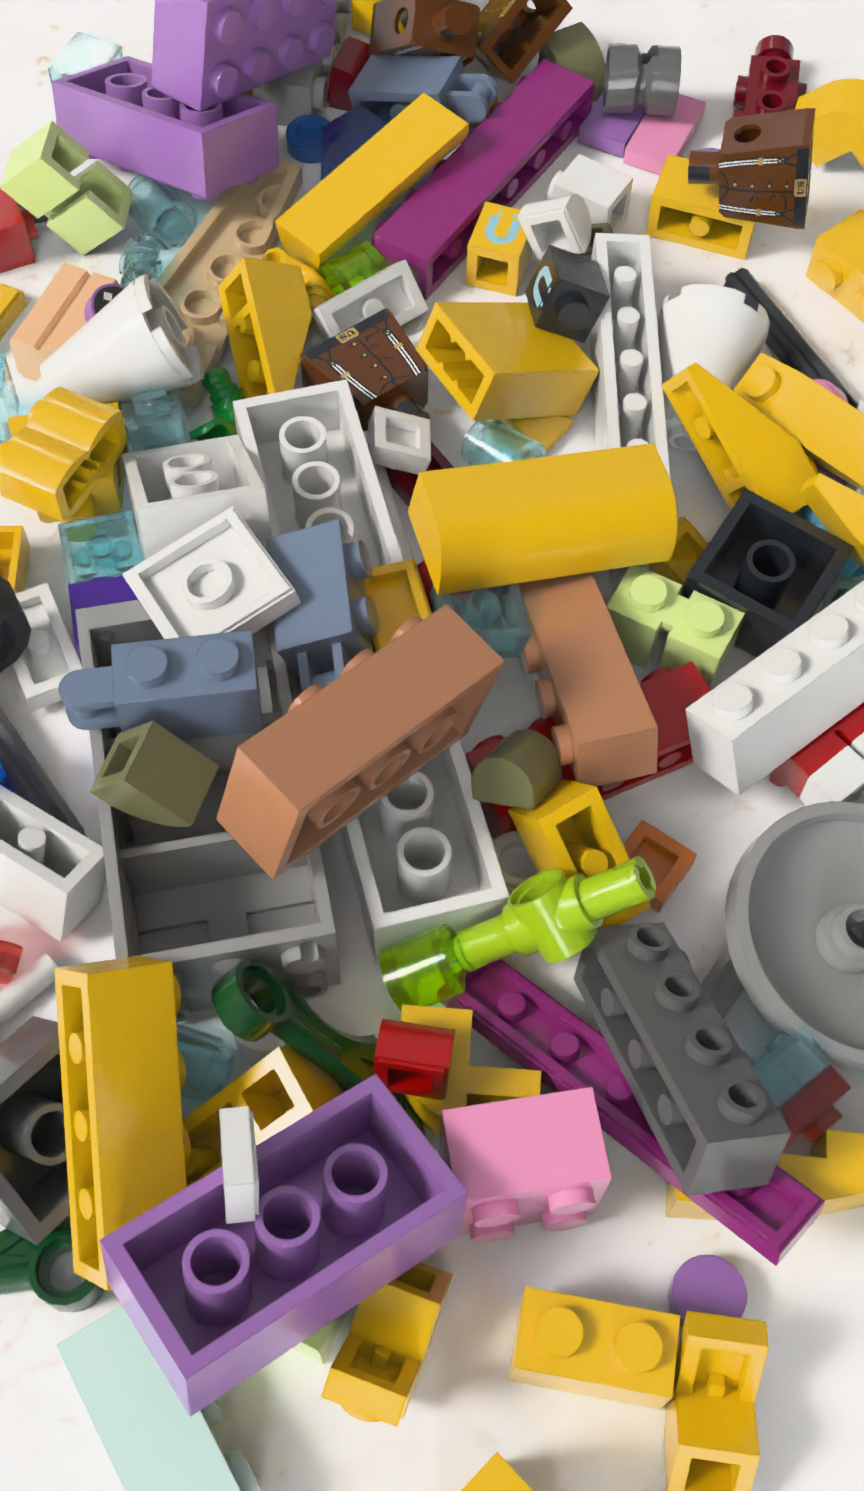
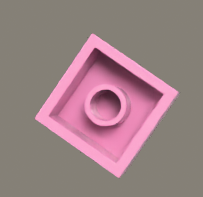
M593 1087L442 1110L439 1155L468 1191L460 1235L470 1233L471 1242L473 1243L495 1242L515 1235L514 1226L543 1222L545 1231L568 1230L586 1224L588 1222L586 1214L596 1212L612 1176Z

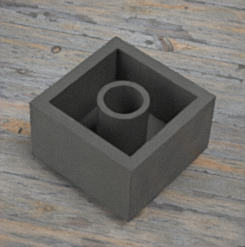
M32 1016L0 1044V1224L13 1233L38 1245L70 1215L58 1022Z

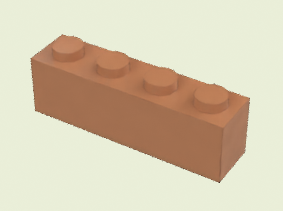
M593 573L513 584V594L504 596L508 624L512 632L519 630L522 632L523 636L519 637V647L523 666L527 674L537 673L539 679L535 680L537 704L542 718L553 717L556 725L551 727L552 743L558 751L560 766L570 764L576 782L593 786L657 773L658 727Z

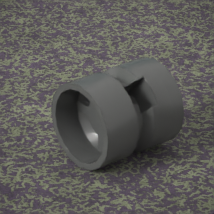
M609 43L604 75L603 113L631 114L636 107H642L645 115L673 117L677 107L680 87L681 47L652 45L647 53H642L638 44Z

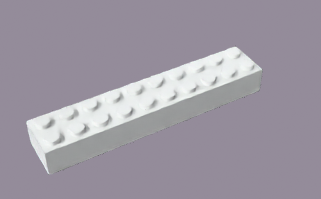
M347 379L233 401L237 434L265 486L273 537L340 519L354 541L362 540L364 542L372 567L404 561ZM460 740L340 829L375 960L453 942L458 931L502 914L503 907L508 903L509 893L480 801L472 797V776Z

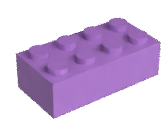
M155 0L151 87L201 112L329 57L336 35L334 22L337 0Z
M125 56L51 81L56 123L89 152L88 159L107 161L117 165V169L120 171L142 174L152 178L155 184L177 187L190 192L193 198L199 200L217 199L222 196L223 191L239 184L254 183L258 180V176L279 168L277 104L243 93L200 112L151 87L152 63L130 56Z
M376 1074L256 1145L259 1177V1215H255V1221L226 1224L223 1169L221 1166L99 1240L107 1282L190 1417L461 1234L468 1191Z

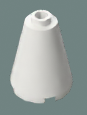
M144 274L134 279L40 364L41 378L37 379V386L43 399L55 388L63 387L103 404L115 402L119 404L192 386L204 379V368L196 345L186 349L187 344L182 331L188 327L171 297L155 278L149 280L148 274Z
M691 284L682 287L680 296L671 300L670 294H668L663 299L658 314L662 384L696 362L731 390H734L758 357L768 337L770 321L767 311L759 304L756 312L744 304L746 294L733 288L715 284ZM663 390L666 431L669 443L682 451H697Z

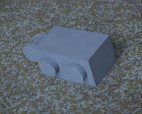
M371 55L348 90V94L361 135H375L422 93L427 94L466 122H481L489 112V105L497 98L499 87L497 82L489 75L465 73L461 56Z
M340 519L266 539L268 554L295 589L301 601L300 605L274 620L277 653L300 678L302 692L317 683L324 688L339 678L344 667L358 653L365 649L373 651L371 635L379 633L377 612L369 595H366L364 579L372 577L369 553L362 540L354 541Z
M252 630L112 644V666L74 670L61 679L58 687L61 701L66 706L65 710L69 722L81 730L121 726V730L124 732L142 724L155 721L179 739L190 740L260 732L264 729Z

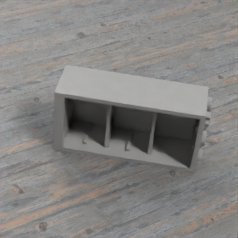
M139 600L75 609L82 669L112 666V644L164 639ZM274 621L252 634L259 678L263 728H266L288 713V709L293 703L286 663L276 650ZM121 726L89 730L95 779L118 733L122 732ZM258 732L182 740L219 765L192 826L172 827L145 821L116 809L97 797L115 958L142 956L172 961L173 974L177 978L181 991V1006L176 1015V1023L188 1019L191 1016V1012L214 1008L212 988L215 982L239 962L246 959L259 960L268 965L281 979L293 982L304 999L320 996L328 990V987L341 984L336 930L320 845L276 879L272 880L216 820L237 747Z

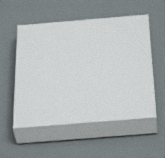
M234 506L122 574L164 639L252 630V634L301 604L295 589Z

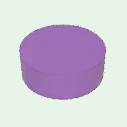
M705 1254L692 1257L679 1267L669 1285L668 1301L672 1313L681 1315L680 1325L683 1327L687 1311L741 1318L747 1304V1290L741 1274L730 1262L715 1255Z

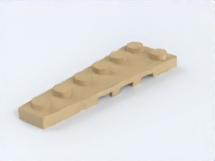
M279 158V168L258 176L256 182L239 184L225 190L157 279L171 297L188 327L182 331L187 344L186 349L196 345L203 364L204 374L218 366L229 342L218 286L243 257L262 260L266 251L272 249L278 237L275 221L291 208L303 183L302 166ZM201 380L192 386L156 395L161 397L175 395L177 403L196 410L201 403L206 389L203 387Z

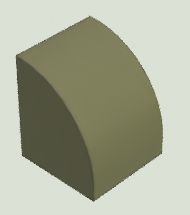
M582 21L555 31L540 49L538 65L543 59H546L594 81L592 103L596 102L603 93L606 64L594 35Z
M151 721L118 733L89 792L116 809L139 819L165 826L188 827L193 825L219 765L155 721Z

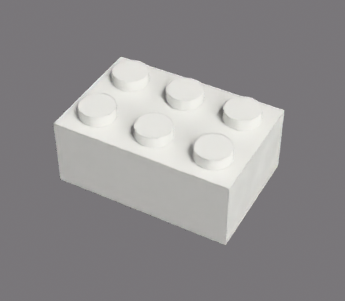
M238 434L122 454L134 519L145 560L232 506L235 507L267 551L266 539L273 536L265 486Z

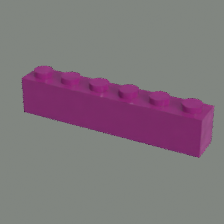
M543 59L529 75L522 76L515 89L504 101L496 103L488 117L474 131L470 130L466 139L447 159H442L436 165L432 175L418 189H413L408 193L399 209L388 220L384 219L378 224L371 241L372 248L374 249V274L396 262L406 260L424 300H427L467 257V246L485 202L513 207L577 138L580 126L592 109L595 82L546 59Z

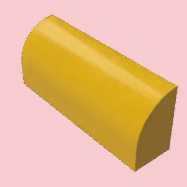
M654 443L419 472L408 508V515L437 595L670 561L677 537L675 495L667 470Z

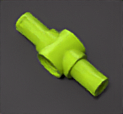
M640 856L631 858L624 863L588 878L583 874H576L566 878L563 871L559 868L541 871L525 880L511 893L508 903L503 907L502 914L456 933L457 936L453 940L456 957L463 968L469 972L476 971L481 967L516 953L522 956H530L539 952L547 963L564 961L582 951L594 940L598 933V928L603 924L605 917L653 899L655 897L653 893L656 892L653 874L647 863Z

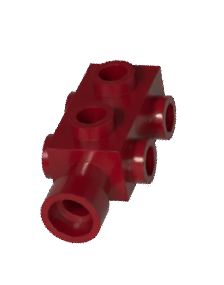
M770 35L758 42L755 54L751 55L747 76L738 75L733 106L742 107V110L734 109L732 117L795 110L798 97L806 94L807 83L799 82L801 60H793L794 47L789 39L781 35Z

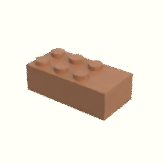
M447 604L424 620L419 615L411 617L398 628L389 644L375 653L371 649H365L358 653L344 667L339 678L324 688L318 683L308 687L293 701L288 709V713L237 747L216 820L272 880L276 879L464 737L476 718L505 660Z

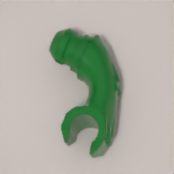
M217 366L205 373L202 380L203 387L210 394L209 399L212 402L210 408L213 413V419L189 431L187 436L190 441L194 439L202 441L237 435L233 401L244 399L243 387L239 389L236 382H232L228 370Z

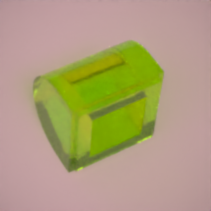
M363 242L319 267L317 273L329 283L334 295L337 296L387 268V264L374 246Z
M443 924L381 952L380 969L383 981L390 997L400 1011L402 1004L431 1006L465 991L466 970L456 957L453 940L457 935L451 926Z

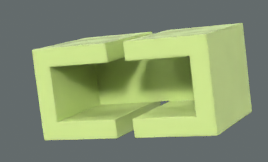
M51 120L11 150L0 189L37 219L43 215L47 216L49 219L46 226L79 253L85 255L124 229L134 191L99 160L76 176L71 175V171L88 160L89 152Z
M639 565L629 567L606 606L630 663L646 670L652 660L659 631L666 635L669 632L659 669L667 667L673 670L693 662L712 690L732 653L745 613L695 590L690 598L687 599L680 595L681 584Z

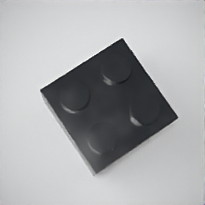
M745 489L688 573L680 595L689 599L695 590L745 613L734 646L757 658L815 616L835 584L854 546L756 493Z

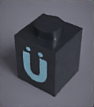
M550 244L525 290L535 327L581 343H585L610 298L597 261Z

